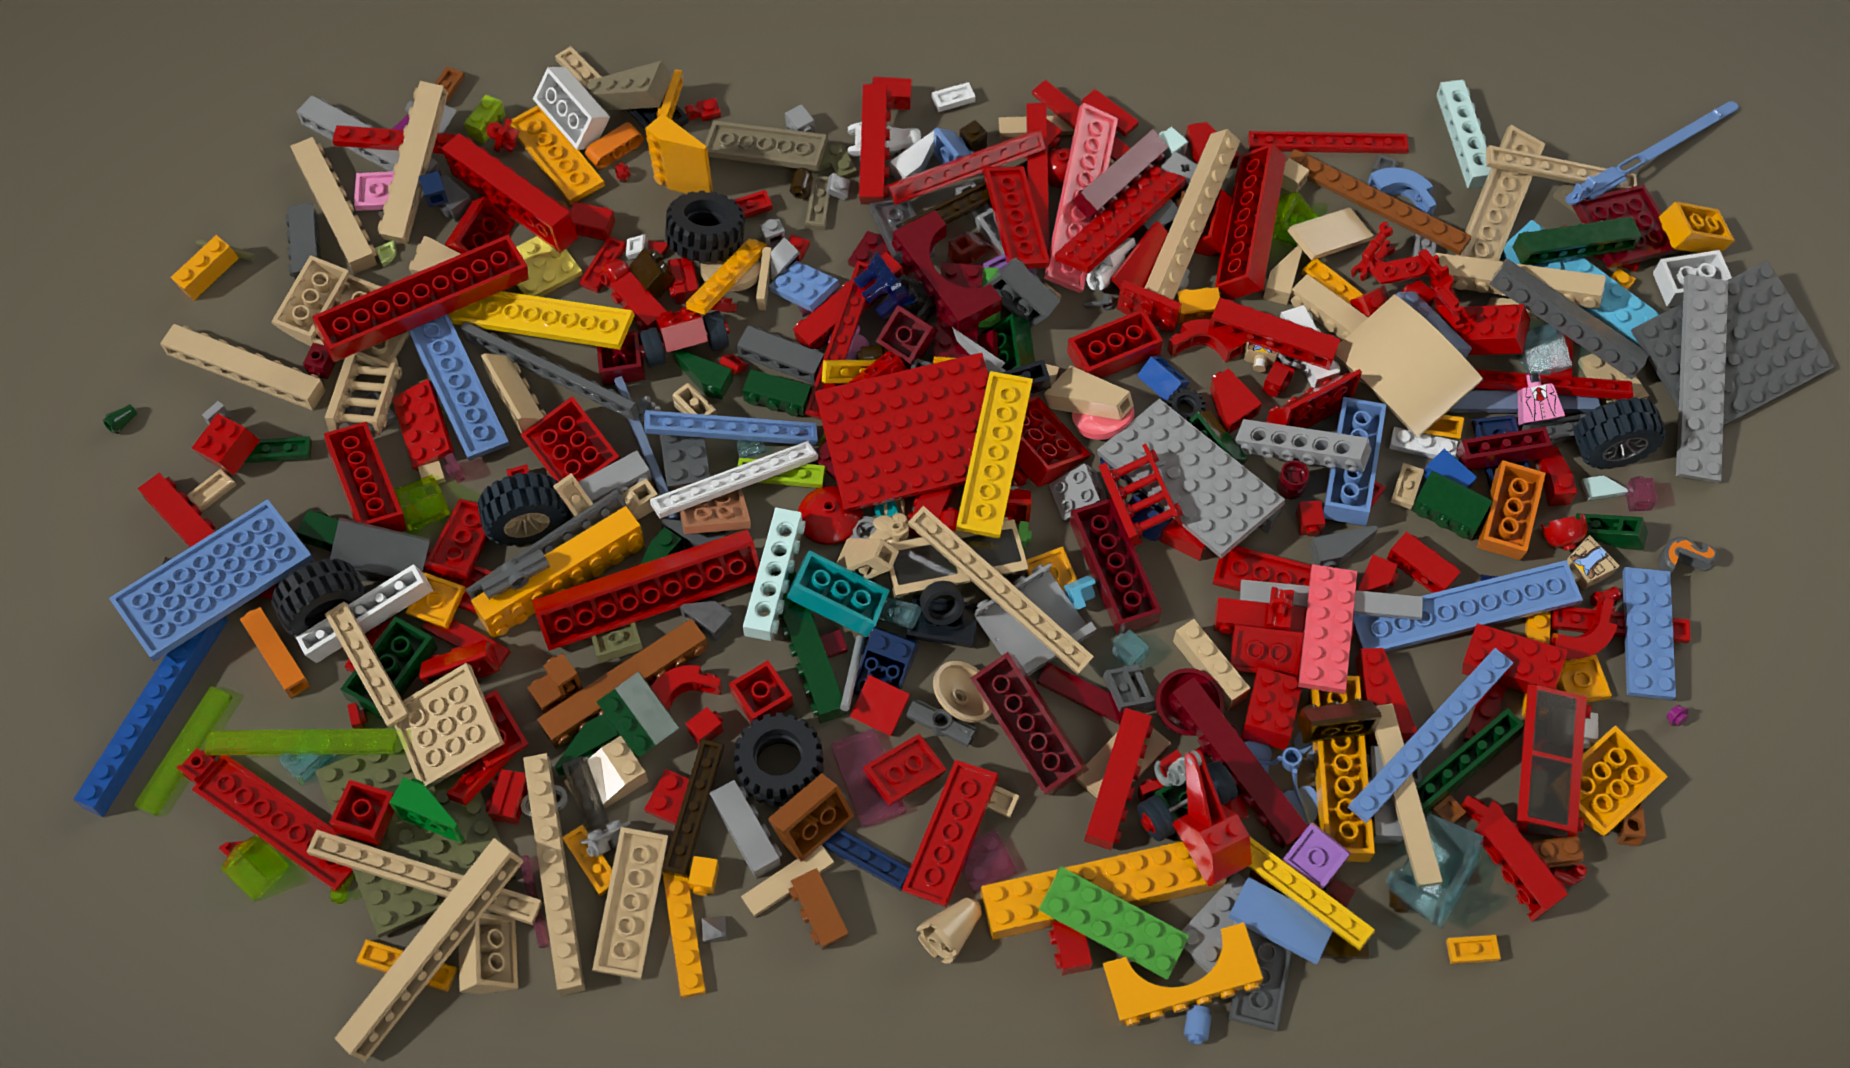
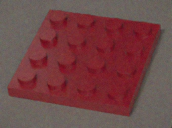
M1644 184L1607 192L1592 201L1587 197L1579 203L1571 205L1581 223L1585 224L1601 220L1633 218L1642 236L1634 249L1600 254L1608 269L1680 252V250H1676L1671 246L1670 239L1663 230L1659 219L1662 213Z

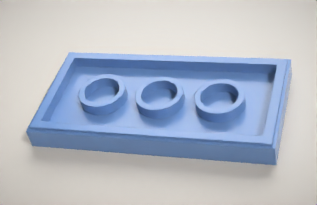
M1249 877L1228 916L1229 919L1237 923L1244 922L1246 928L1314 964L1318 963L1333 931L1290 898Z

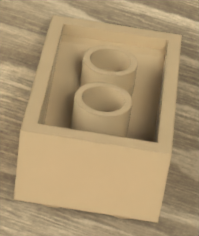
M621 736L600 748L564 781L588 819L649 782L645 770Z

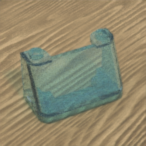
M1429 813L1425 821L1443 882L1439 885L1418 888L1408 858L1402 869L1397 868L1396 871L1392 870L1390 872L1387 884H1389L1390 891L1431 924L1442 929L1476 870L1484 836Z

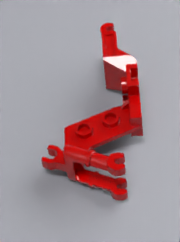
M1388 222L1381 223L1379 225V233L1369 242L1368 247L1362 253V260L1352 268V277H1355L1357 273H1361L1360 280L1365 281L1368 276L1373 275L1380 285L1428 275L1432 280L1430 285L1434 290L1436 311L1455 332L1463 331L1464 324H1460V317L1458 316L1463 313V307L1459 306V300L1455 297V292L1452 289L1454 277L1449 275V267L1447 265L1442 267L1438 255L1432 256L1426 248L1418 252V256L1383 262L1386 256L1395 253V246H1391L1389 240L1385 241L1393 234V228H1388Z

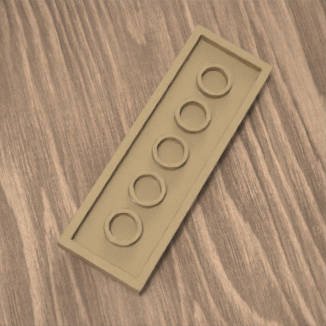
M621 827L592 971L641 979L668 840L667 835Z

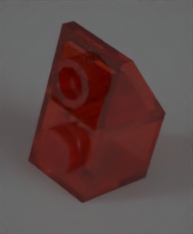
M963 232L949 241L948 257L955 264H970L993 249V246L981 233Z

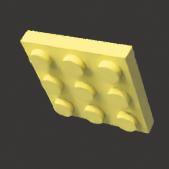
M537 236L516 247L528 266L529 280L516 285L524 295L543 297L583 275L582 270L567 249L559 253Z

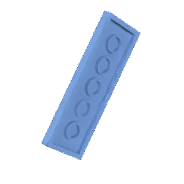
M1625 567L1623 569L1627 696L1674 700L1676 698L1671 573L1670 571Z

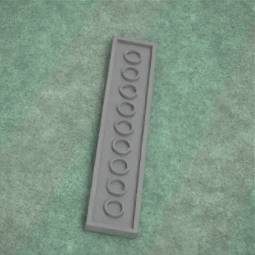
M1687 274L1684 277L1676 476L1718 483L1721 481L1728 281Z

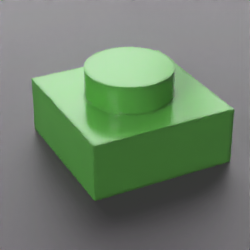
M1020 521L1018 534L1023 551H1025L1026 543L1031 544L1032 531L1028 530L1029 522Z

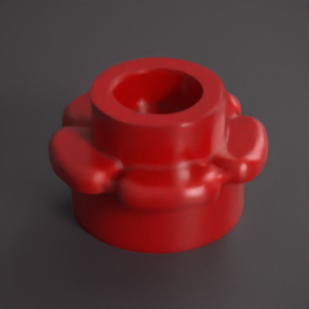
M620 162V165L615 166L618 181L625 180L627 182L628 177L631 176L628 165Z

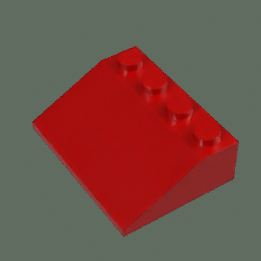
M1358 369L1334 379L1329 378L1315 389L1312 387L1303 395L1292 397L1286 404L1280 407H1273L1268 413L1266 422L1307 429L1340 411L1343 397L1353 398L1362 371Z
M1037 395L1029 398L1016 463L1037 487H1040L1064 475L1088 459L1091 454Z
M573 396L521 434L549 474L558 482L571 473L579 482L621 459Z

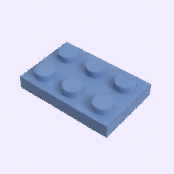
M795 261L768 287L772 293L812 312L839 288L840 284L837 279L799 261Z

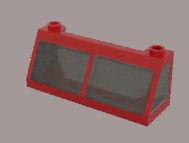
M1528 685L1517 815L1519 833L1567 838L1578 836V831L1583 832L1584 818L1579 817L1584 732L1586 719H1591V705H1587L1586 696L1539 685Z

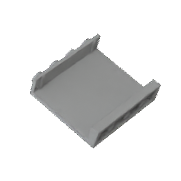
M1051 563L1046 566L1041 564L1031 571L1032 575L1027 578L1022 576L1013 582L1014 586L1078 643L1084 641L1095 632L1096 627L1093 623H1085L1050 573ZM985 599L976 606L977 609L974 616L1001 656L1006 652L1014 654L1028 676L1057 658L1053 652L993 599L990 601Z

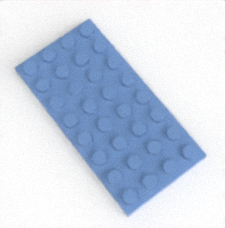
M267 499L109 599L154 662L280 582L292 571H297L299 567L305 566L314 559Z

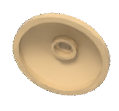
M961 661L946 662L936 671L933 678L934 692L941 706L949 714L965 722L974 723L985 720L992 712L970 679L979 670Z

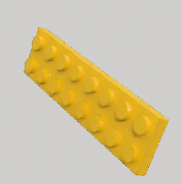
M993 371L989 373L956 531L1000 539L1033 382L1031 378Z

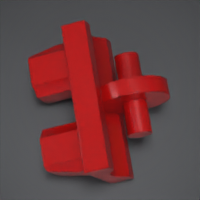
M506 118L504 127L500 123L492 122L486 128V134L490 138L496 139L494 150L498 153L502 148L512 153L518 142L516 139L520 131L511 127L512 120Z
M1271 588L1266 626L1275 629H1290L1295 590Z

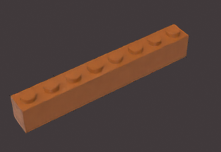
M692 619L687 620L537 718L540 728L555 748L559 745L567 744L573 736L578 734L585 723L604 713L596 701L637 672H640L647 683L652 685L665 672L676 667L685 666L688 660L694 656L698 657L706 651V648H708L706 637Z

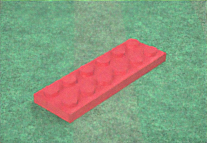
M1312 564L1298 687L1345 694L1357 571Z

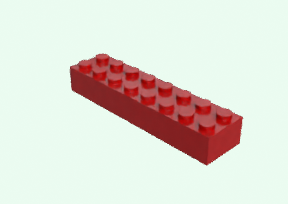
M459 133L442 147L453 176L482 197L485 196L496 207L559 253H562L578 239L575 230L576 226L571 218L572 213L566 206L562 207L552 196L548 197L538 186L534 187L524 176L520 177L511 167L503 165L497 157L489 155L483 147L479 148L469 137L465 138Z
M1273 143L1244 153L1239 157L1215 288H1218L1219 292L1229 300L1261 291L1264 287L1287 158Z

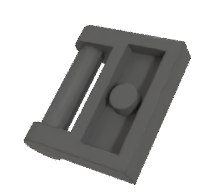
M1141 665L1116 668L1104 672L1103 677L1119 713L1124 712L1125 708L1135 710L1156 707L1155 696L1151 694L1144 679V671ZM1131 677L1135 679L1143 697H1139Z

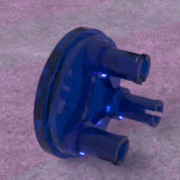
M876 251L870 259L872 263L853 280L860 289H863L864 286L876 278V282L864 292H861L863 297L871 294L866 298L869 304L884 292L890 294V298L875 308L884 319L898 305L901 307L909 304L912 305L916 301L889 263Z

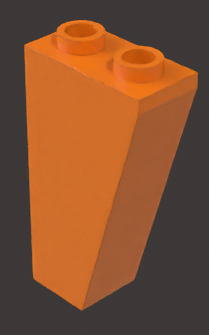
M261 607L247 612L244 617L240 618L290 699L311 687Z

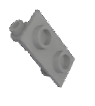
M620 820L610 822L606 825L607 829L603 831L598 829L588 833V838L580 841V844L587 843L589 846L587 848L588 855L590 857H597L611 850L608 841H610L612 848L617 847L621 827L625 828L631 823H621Z

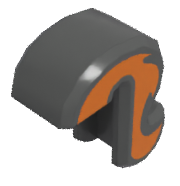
M1676 537L1668 542L1659 555L1658 566L1661 571H1670L1672 573L1677 561L1701 571H1706L1716 561L1718 555L1715 548L1707 543H1703L1698 548L1692 540L1686 537Z

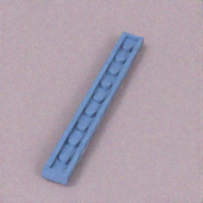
M1494 648L1349 804L1348 808L1367 823L1505 674L1513 662Z

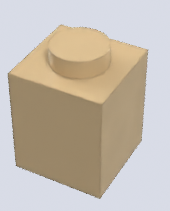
M1289 158L1285 163L1281 187L1296 195L1306 183L1309 169Z

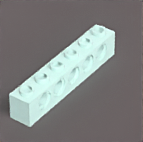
M1464 80L1441 82L1437 98L1467 189L1481 188L1485 184L1491 167L1486 166V137L1481 132L1480 120L1476 117L1475 105L1470 99V90L1466 87Z
M775 507L743 624L744 636L771 641L773 633L777 634L779 627L778 613L782 614L784 609L783 594L788 593L790 580H787L788 575L794 571V553L798 554L799 534L803 535L805 529V521H802L801 512ZM784 533H790V534H791V535H789V536H787V537L781 536V535L784 534ZM780 552L785 553L783 556H777L776 554ZM773 572L780 573L778 576L771 575ZM768 592H774V593H775V594L772 595V596H766V595H765V594L768 593ZM762 612L770 613L768 616H760Z

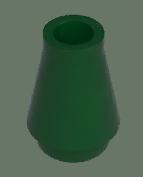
M129 404L126 407L106 414L102 421L111 433L120 432L137 415V412Z

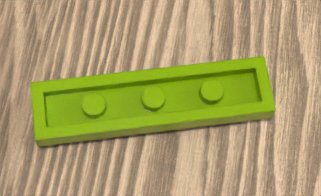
M739 458L738 466L757 459ZM805 464L757 483L823 488L825 465Z

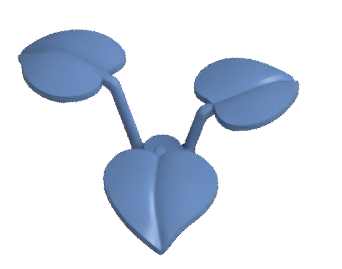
M1300 731L1294 740L1295 748H1287L1283 752V756H1278L1273 761H1270L1272 752L1268 745L1253 741L1245 742L1267 773L1269 771L1268 765H1275L1278 762H1281L1285 770L1292 771L1294 790H1288L1284 795L1308 826L1314 822L1318 815L1317 793L1310 786H1303L1298 789L1297 769L1300 766L1301 759L1306 755L1308 760L1314 762L1313 742L1303 743Z

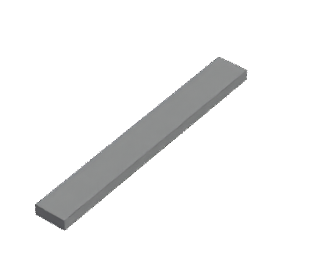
M1241 580L1240 600L1269 603L1271 588L1277 587L1282 590H1295L1293 606L1307 607L1309 586ZM1355 590L1353 613L1421 620L1423 597Z

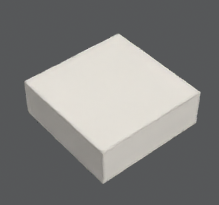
M645 234L627 239L626 257L629 260L636 258L644 247L648 249V237Z

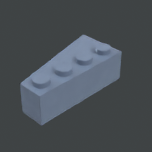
M1411 291L1398 292L1396 296L1405 301L1431 323L1466 359L1472 348L1423 299Z

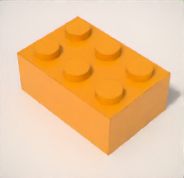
M1675 201L1659 216L1662 228L1667 233L1671 246L1676 250L1694 253L1720 250L1722 253L1735 241L1719 209Z

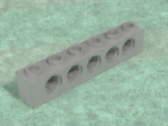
M1243 419L1235 439L1238 447L1246 455H1261L1266 458H1280L1285 461L1295 460L1308 465H1324L1328 468L1336 467L1348 471L1364 472L1372 451L1369 439L1366 437Z

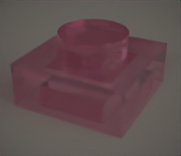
M453 453L444 456L447 462L444 468L448 476H454L457 483L465 480Z

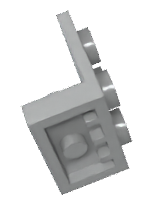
M1085 463L1049 484L1064 521L1070 519L1071 510L1108 499L1097 471Z

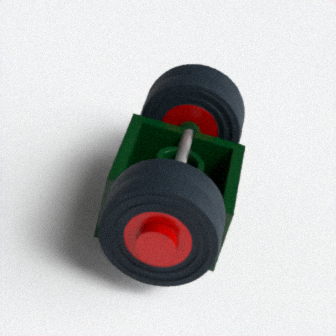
M1213 761L1209 763L1207 769L1220 803L1225 805L1238 796L1236 784L1232 775L1221 762ZM1186 782L1180 786H1165L1156 791L1154 796L1137 806L1143 827L1158 842L1173 834L1177 840L1181 839L1172 823L1188 814Z

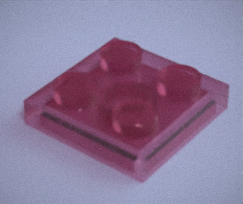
M996 829L974 839L962 869L974 893L980 891L981 886L997 883L1017 873V869Z

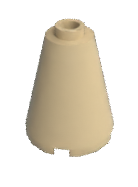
M964 898L922 922L917 928V931L920 930L921 933L918 939L929 954L934 958L938 955L944 958L941 961L943 963H951L955 960L982 915L980 904L975 899Z

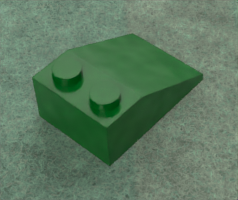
M403 777L389 802L398 819L463 844L465 840L457 823L425 787V784L416 778L409 780Z

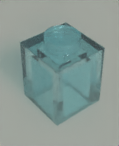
M1130 629L1125 634L1120 633L1113 641L1112 653L1126 666L1138 665L1148 655L1149 646Z

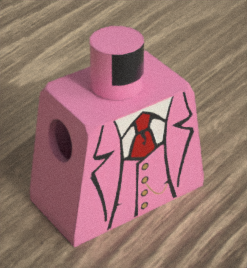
M1539 373L1527 375L1528 388L1518 391V424L1524 425L1565 416L1554 385L1552 383L1541 385Z

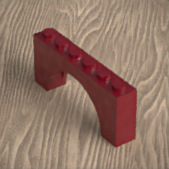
M935 210L894 230L892 246L896 252H900L905 265L911 267L916 280L922 282L927 295L933 297L938 310L944 312L951 327L954 326L957 331L961 332L1000 312L1002 298L991 284L979 288L961 287L947 281L936 271L930 255L935 245L946 237V223Z

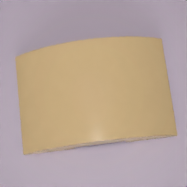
M310 255L271 322L280 330L310 347L312 343L324 345L315 330L312 316L381 288V286L352 276L349 270ZM408 331L355 353L357 363L361 366L389 368L392 358H397L408 338Z
M1395 294L1339 344L1335 357L1350 372L1358 369L1362 371L1360 380L1384 404H1387L1388 409L1417 438L1483 381V378L1431 323Z

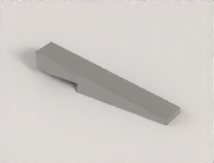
M973 180L956 187L953 196L976 186ZM986 204L968 213L967 215L999 256L1004 254L993 208L991 209L989 204Z

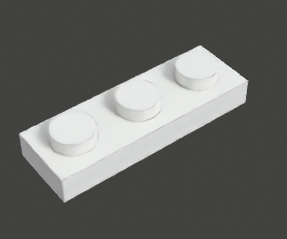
M1394 427L1389 449L1434 459L1445 448L1455 457L1458 441L1424 433L1417 438L1410 430Z

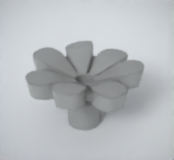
M1280 353L1277 354L1286 366L1299 369L1303 366L1299 363L1300 360L1291 359V357Z
M650 397L639 398V404L641 405L638 407V412L641 414L639 416L640 422H644L645 410L661 411L660 406H655V403L651 402Z

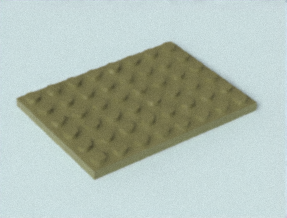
M399 736L315 770L332 815L349 779L395 793L403 777L409 780L416 778ZM469 765L428 789L457 823L465 840L463 844L398 819L396 813L392 817L380 846L339 834L342 838L463 876L494 838L501 842L493 821L485 810L486 804L480 791L466 806L449 800L446 794L470 769ZM352 868L379 938L433 915L446 899L442 896ZM515 874L510 878L509 881L516 879Z

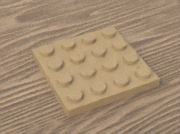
M467 663L403 700L410 716L395 725L416 779L425 784L427 789L504 744L471 665Z

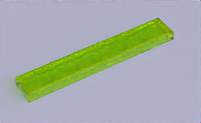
M210 686L134 804L136 808L157 817L183 776L176 767L179 764L182 765L196 748H201L232 700L231 694Z

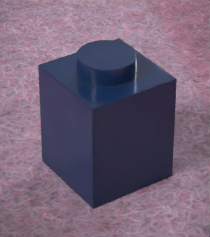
M438 171L418 177L429 208L449 202Z

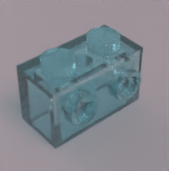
M313 728L311 731L305 732L295 745L284 750L281 757L277 760L302 786L316 773L315 770L322 768L338 753Z

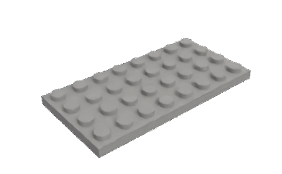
M1158 399L1131 421L1122 432L1114 435L1097 449V454L1115 470L1145 456L1146 453L1142 445L1147 444L1150 450L1154 449L1159 458L1156 464L1174 504L1179 503L1184 514L1180 516L1183 522L1182 526L1221 559L1285 504L1284 498L1161 399ZM1149 463L1123 476L1133 483L1154 473ZM1158 481L1139 489L1147 497L1162 491ZM1166 499L1156 503L1164 511L1170 509Z

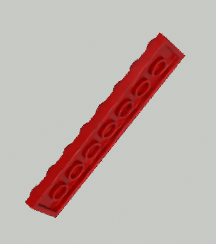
M1153 166L1055 253V260L1089 274L1187 184L1186 177Z
M223 753L191 789L195 794L338 893L354 873L350 867L307 853L316 830L340 837L339 833H336L332 827Z

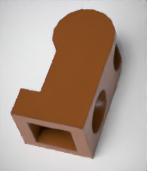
M1642 802L1619 822L1617 844L1639 847L1645 839L1646 830Z

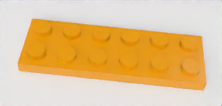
M538 105L511 119V127L520 131L517 138L570 205L605 186L603 179L585 157L571 144Z

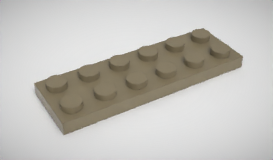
M713 121L704 145L707 146L708 157L818 171L828 138L826 134Z

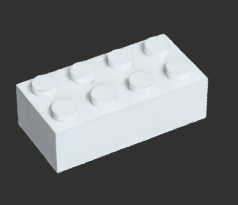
M547 67L533 100L577 150L586 149L590 144L600 139L610 116L566 67Z

